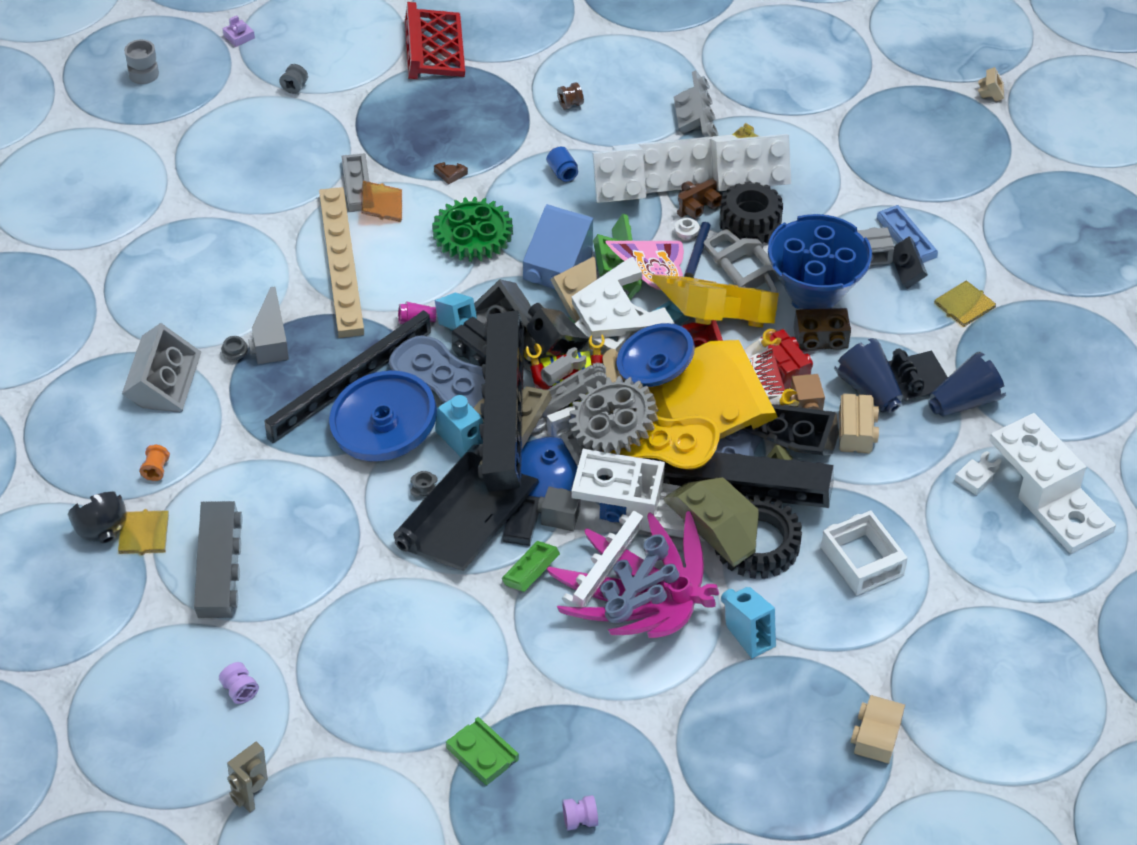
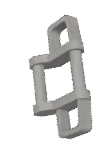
M725 229L704 241L705 250L713 258V261L718 267L724 269L738 287L757 288L766 282L770 291L777 292L773 282H778L780 279L769 261L768 254L763 249V244L758 239L743 238L740 240L729 230ZM724 240H729L732 245L718 253L713 248V246ZM745 254L756 255L764 266L743 278L731 262Z

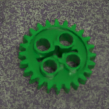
M464 197L462 203L454 200V206L445 204L446 210L439 209V215L434 216V222L432 223L433 240H436V246H442L443 253L449 251L451 258L458 254L459 260L466 256L469 262H472L474 257L482 261L484 255L491 259L492 252L501 254V248L507 249V242L512 241L513 225L512 218H509V211L503 212V205L496 207V201H492L489 204L486 203V198L478 202L476 197L472 201H468Z

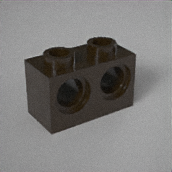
M847 308L795 310L793 328L800 350L849 348L851 326Z

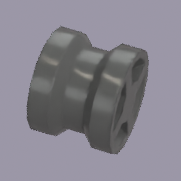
M290 64L285 73L280 77L279 83L288 93L297 94L301 90L302 85L308 80V73L302 66Z

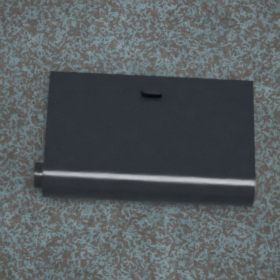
M472 445L394 532L395 544L404 552L408 551L464 571L539 484V480L521 473V488L488 492L485 481H480L478 474V465L481 462L479 445Z

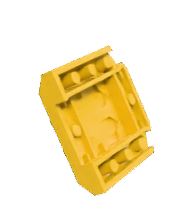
M739 340L709 341L695 348L690 364L678 377L663 385L648 387L656 401L658 408L657 416L669 419L694 415L708 417L716 422L719 427V440L749 425L755 429L778 418Z

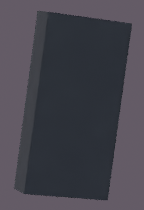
M528 496L510 516L503 533V542L525 546L531 545L539 515L537 508L540 497Z

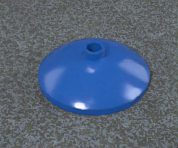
M660 323L645 327L633 334L622 345L617 356L618 371L625 381L631 377L633 383L641 381L643 387L663 385L678 377L688 367L694 356V341L685 328L676 324Z
M544 437L525 443L522 448L521 473L539 480V484L528 496L545 497L548 486L572 491L578 467L562 439Z

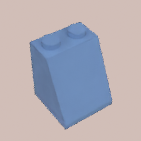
M546 204L523 259V279L555 289L550 280L551 278L590 259L593 254V218Z

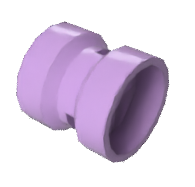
M241 662L228 665L219 675L220 683L225 689L229 690V696L236 704L248 702L259 690V685L253 677L249 676V671Z
M593 795L584 796L582 800H578V803L572 798L562 800L563 816L567 831L577 829L579 823L587 827L598 826V813Z

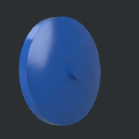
M381 371L354 381L340 393L331 408L329 425L335 442L348 455L365 461H385L412 451L428 437L436 422L437 405L430 387L421 378L403 371Z

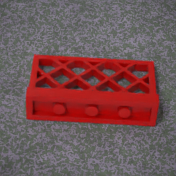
M407 2L404 21L408 79H418V73L465 77L460 13L417 9L416 2ZM421 18H429L432 21L427 23ZM444 20H455V22L449 25ZM438 24L444 29L438 31L434 26ZM425 31H428L432 34V36L428 38L423 33ZM451 33L455 38L451 40L445 35ZM440 39L445 44L440 46L434 41ZM430 46L434 50L432 52H428L424 49V47ZM451 47L452 49H454V50L457 51V52L454 53V54H451L450 52L447 51V49H449V48ZM438 54H441V55L444 56L446 59H444L443 61H441L440 59H438V58L435 57V56H437ZM429 60V61H431L432 63H434L435 65H434V66H428V65H424V63ZM452 62L459 68H452L448 64Z

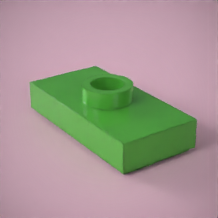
M536 541L501 579L505 586L525 592L560 555V552L556 546Z

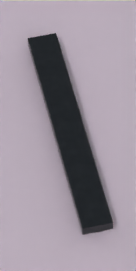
M424 310L264 420L267 439L275 443L336 400L340 393L351 383L376 372L389 363L393 351L404 341L415 336L429 335L431 333L430 314Z

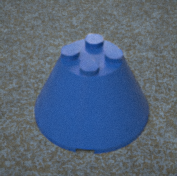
M808 214L797 216L796 221L788 224L784 222L775 229L768 243V258L788 293L794 308L829 309L834 307L867 273L871 264L872 249L867 237L863 238L857 232V227L852 223L835 216Z

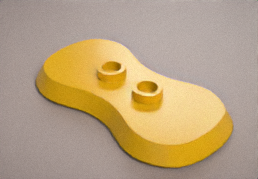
M694 415L675 419L657 416L658 421L653 422L655 429L646 430L649 436L648 439L640 437V446L632 443L630 445V452L625 447L621 448L620 455L660 459L675 467L686 470L697 469L704 466L713 456L719 442L720 431L716 422L705 416ZM611 450L612 454H616L615 450Z

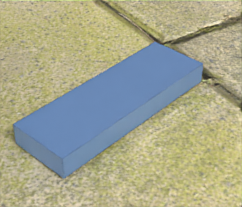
M899 205L877 212V220L884 228L888 227L890 235L897 243L908 236L914 240L923 263L937 258L938 250Z

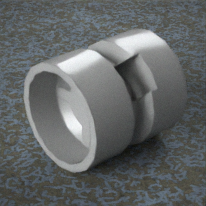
M143 39L128 43L124 51L130 80L137 84H148L155 81L159 76L154 44Z

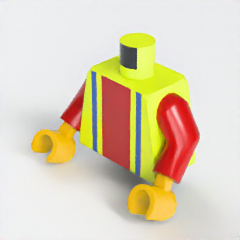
M602 334L600 345L592 343V335L589 338L588 344L593 350V355H590V351L577 353L576 359L583 355L586 356V365L581 368L582 370L596 362L603 364L601 349L604 346L605 339ZM536 343L534 345L536 355L529 353L528 346L524 350L525 359L531 361L532 365L529 367L534 385L538 389L548 390L581 370L573 369L572 373L549 386L543 381L541 370L560 357L567 356V354L541 358L539 363L538 357L542 352L539 344Z

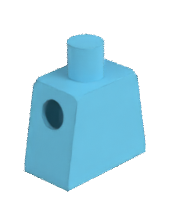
M457 395L437 408L435 432L462 457L472 445L483 444L480 435V424L483 423V419L468 404L465 396Z
M745 587L737 592L733 589L726 590L721 596V602L725 605L726 626L747 654L754 658L776 647L775 607L751 587Z

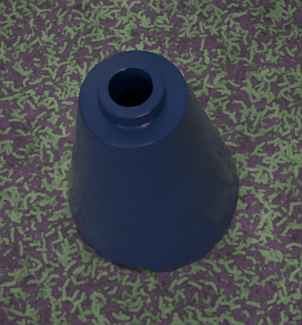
M876 338L868 339L870 341L869 344L864 346L860 342L844 353L838 360L840 363L839 368L835 366L834 370L839 377L861 395H872L873 405L878 407L881 412L888 411V413H892L901 406L903 395L881 344Z
M976 352L930 393L928 405L934 414L944 417L999 401L1006 396V392L1001 393L1000 388L1004 387V382L997 368L991 360L985 362L981 358L985 355L984 353Z

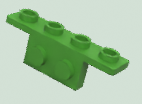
M622 214L613 226V238L597 234L593 240L599 276L601 277L624 262L610 249L605 241H633L631 226L626 214ZM642 279L622 286L623 289L629 292L627 296L629 300L640 291Z

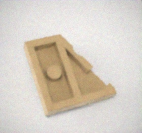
M594 256L550 279L567 312L575 322L580 317L572 305V296L597 280Z

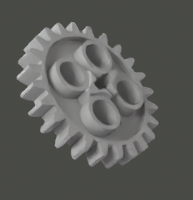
M618 376L616 382L612 383L610 377H608L606 384L602 385L600 381H596L597 388L593 389L588 386L587 395L579 394L581 402H573L575 410L569 412L572 418L569 420V424L574 438L577 439L580 446L584 445L585 449L591 450L593 448L594 451L600 452L604 450L605 453H611V450H615L616 454L620 455L621 448L625 447L630 452V445L632 443L637 446L641 445L640 437L649 438L646 430L655 429L653 422L658 421L656 401L647 386L643 387L641 381L633 383L632 378L629 377L623 382L621 376Z

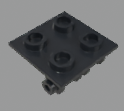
M898 348L893 351L892 360L888 361L905 401L930 395L935 388L948 378L932 350L908 356L905 350Z

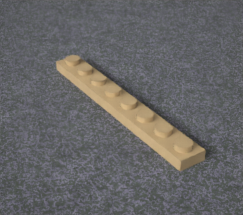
M344 188L320 189L319 195L338 337L364 335V326Z

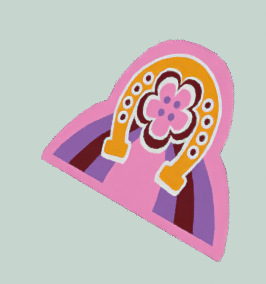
M605 241L610 249L622 260L625 261L633 257L642 271V279L657 290L661 289L652 280V274L683 276L679 266L682 263L684 254L681 241Z

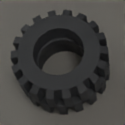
M750 182L735 184V187L728 188L727 193H724L722 196L720 229L722 231L725 229L729 230L740 240L743 238L758 239L762 244L764 242L769 243L772 233L782 223V197L778 195L775 189L771 190L770 186H763L758 182H755V184Z

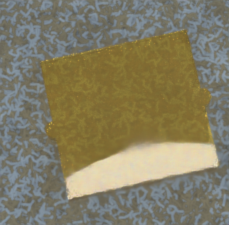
M967 280L934 301V304L947 313V317H952L963 327L996 307V303L988 298L983 290H978Z
M144 509L143 511L127 512L125 525L120 531L119 554L139 553L144 555L145 553L166 552L169 511H148Z

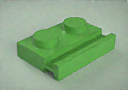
M480 717L475 718L474 723L466 725L446 741V748L486 786L506 771L511 763H516L519 760V753Z

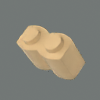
M870 695L868 704L862 702L858 715V720H861L862 724L861 727H854L850 742L856 744L854 754L889 764L902 722L905 704Z

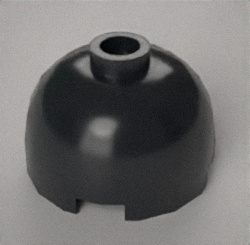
M114 491L93 495L90 497L92 502L81 508L77 503L69 510L68 517L71 525L83 539L100 541L102 544L114 540L116 534L122 530L126 522L127 511L122 496H117Z

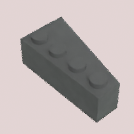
M203 501L200 505L194 609L198 618H232L233 608L238 607V590H235L236 581H239L240 578L238 555L241 554L240 534L243 517L242 512L237 511L235 501Z

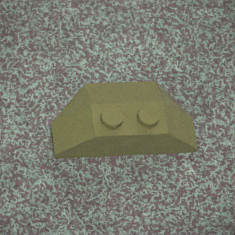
M723 477L685 483L663 498L664 502L684 521L686 512L690 511L698 534L733 567L756 552L759 510Z

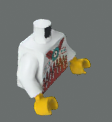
M767 329L763 333V339L760 338L749 345L745 352L771 404L797 407L799 402L797 400L789 401L792 395L798 394V392L793 389L785 390L772 348L768 349V345H779L781 338H776L771 342L770 336L777 330Z

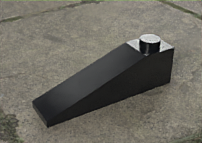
M774 404L772 406L778 418L755 429L751 425L742 429L795 452L823 456L833 454L839 436L836 412Z

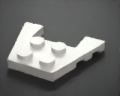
M633 257L628 258L572 296V305L589 334L592 335V338H601V334L604 337L623 336L628 331H639L645 327L660 323L674 324L665 307L639 316L621 286L642 279V271Z

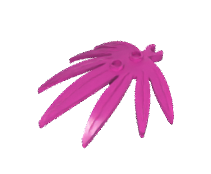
M690 511L686 512L684 525L685 568L673 541L651 512L648 513L647 517L652 536L657 534L663 535L669 545L668 555L662 559L664 566L674 564L680 576L673 583H665L663 580L655 584L663 586L667 594L665 601L660 604H653L650 601L634 609L626 621L645 619L623 627L608 629L610 635H632L649 631L647 632L648 638L667 636L678 631L688 622L695 604H702L707 608L716 606L714 596L711 595H719L717 585L706 584L701 587L704 570L703 552ZM585 529L587 539L602 555L610 543L600 534L590 529ZM627 549L618 560H627L633 570L632 577L635 576L644 559ZM653 566V568H652V570L650 571L649 575H651V574H653V573H655V572H657V571H659V570ZM547 567L548 573L552 577L574 590H577L580 586L576 582L579 574L585 577L588 575V573ZM606 577L603 583L614 580L620 589L618 596H622L626 589L621 579ZM599 587L593 597L608 602V599L604 598ZM649 588L637 593L635 597L647 592ZM557 606L560 613L595 621H608L605 616V607Z

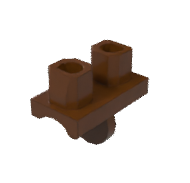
M711 178L696 185L690 181L684 182L681 186L682 192L678 194L679 209L677 214L681 218L689 215L695 220L704 213L705 205H708L711 209L719 207L722 196L716 190L717 181Z

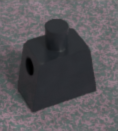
M535 303L529 308L528 314L532 319L527 324L526 329L546 355H566L571 348H577V353H579L588 342L589 338L563 312L544 308L540 303Z

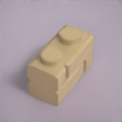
M841 395L839 406V450L841 452L857 451V453L872 452L873 443H878L879 427H874V422H878L879 408L873 406L872 395Z

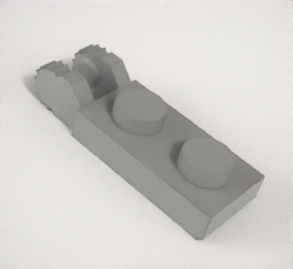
M600 362L593 363V365L583 370L581 369L548 389L552 399L542 415L546 418L547 415L558 412L564 406L579 400L580 393L585 395L588 393V386L593 389L597 388L596 381H600L602 385L606 384L605 365Z

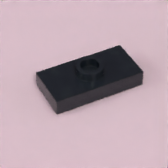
M910 236L894 246L893 262L904 287L908 289L928 276L916 244Z

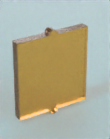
M363 181L361 214L378 217L380 220L387 219L401 222L402 189L385 186L383 183L376 184Z

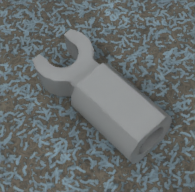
M571 348L568 350L567 356L560 357L541 370L543 381L552 386L572 373L573 369L583 368L586 365V356L583 355L576 359L577 348Z

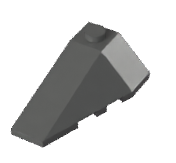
M499 279L474 303L477 320L487 326L489 314L519 310L524 326V350L528 346L529 353L536 355L534 348L536 341L526 329L527 324L532 319L528 314L531 305L515 282ZM542 351L538 357L539 363L541 358L553 357V355H546ZM524 357V367L531 372L529 367L532 365L531 361Z

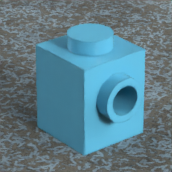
M455 292L434 300L438 324L448 327L450 330H454L461 324L463 325L472 316L477 319L473 297Z

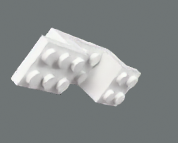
M788 134L748 138L723 135L612 146V151L592 152L597 203L646 198V193L682 190L681 186L686 181L696 185L711 178L717 181L718 191H725L730 187H735V184H744L745 182L754 184L758 182L763 186L791 184Z

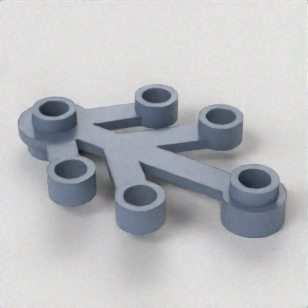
M653 535L644 542V549L648 555L634 577L631 575L633 570L627 560H620L615 563L613 570L616 576L621 579L626 589L622 596H618L620 589L614 580L606 581L601 585L600 590L604 598L608 599L605 605V616L609 622H625L629 619L634 609L650 601L653 604H660L667 598L663 586L655 584L663 580L665 583L675 582L680 576L674 564H667L661 570L649 575L655 563L668 555L669 545L663 535ZM649 588L647 592L635 597L637 593Z

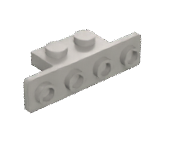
M695 70L692 72L694 87L674 96L678 127L684 134L701 126L704 137L718 136L717 128L713 123L715 115L710 107L713 102L707 91L710 88L705 76L701 77Z

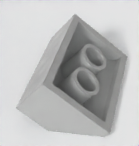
M159 323L142 335L122 394L145 409L182 411L201 351L168 327Z

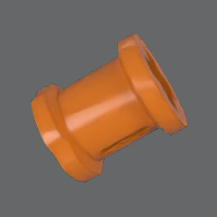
M149 445L145 451L147 456L145 463L140 466L139 472L147 480L159 481L164 476L163 467L164 463L169 460L170 452L161 445Z

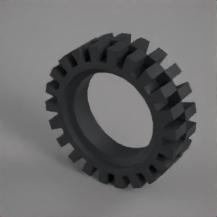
M753 495L751 503L759 510L758 520L774 525L781 532L783 542L779 547L770 552L753 553L735 567L720 555L721 563L725 564L728 562L727 568L731 571L738 567V575L744 576L746 570L750 571V578L756 579V572H761L762 579L768 578L769 571L772 572L774 577L780 575V568L786 572L790 564L793 565L796 562L802 538L801 522H798L796 513L791 514V507L787 505L782 509L783 502L778 499L773 505L771 504L772 497L765 496V501L761 502L759 501V495Z

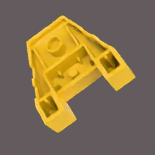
M652 274L654 283L684 315L695 317L696 323L711 324V320L722 321V318H737L749 321L748 325L754 327H763L764 323L775 324L779 297L777 292L756 288L738 287V285L720 284L715 281L691 277Z

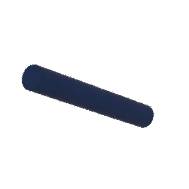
M708 222L701 223L684 277L694 278L704 249V241L707 240L711 227Z

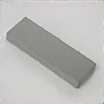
M366 154L341 156L348 211L373 209Z

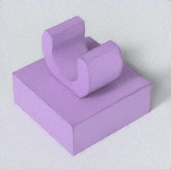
M237 15L229 19V26L222 28L223 36L235 47L255 38L254 31L243 20H239Z

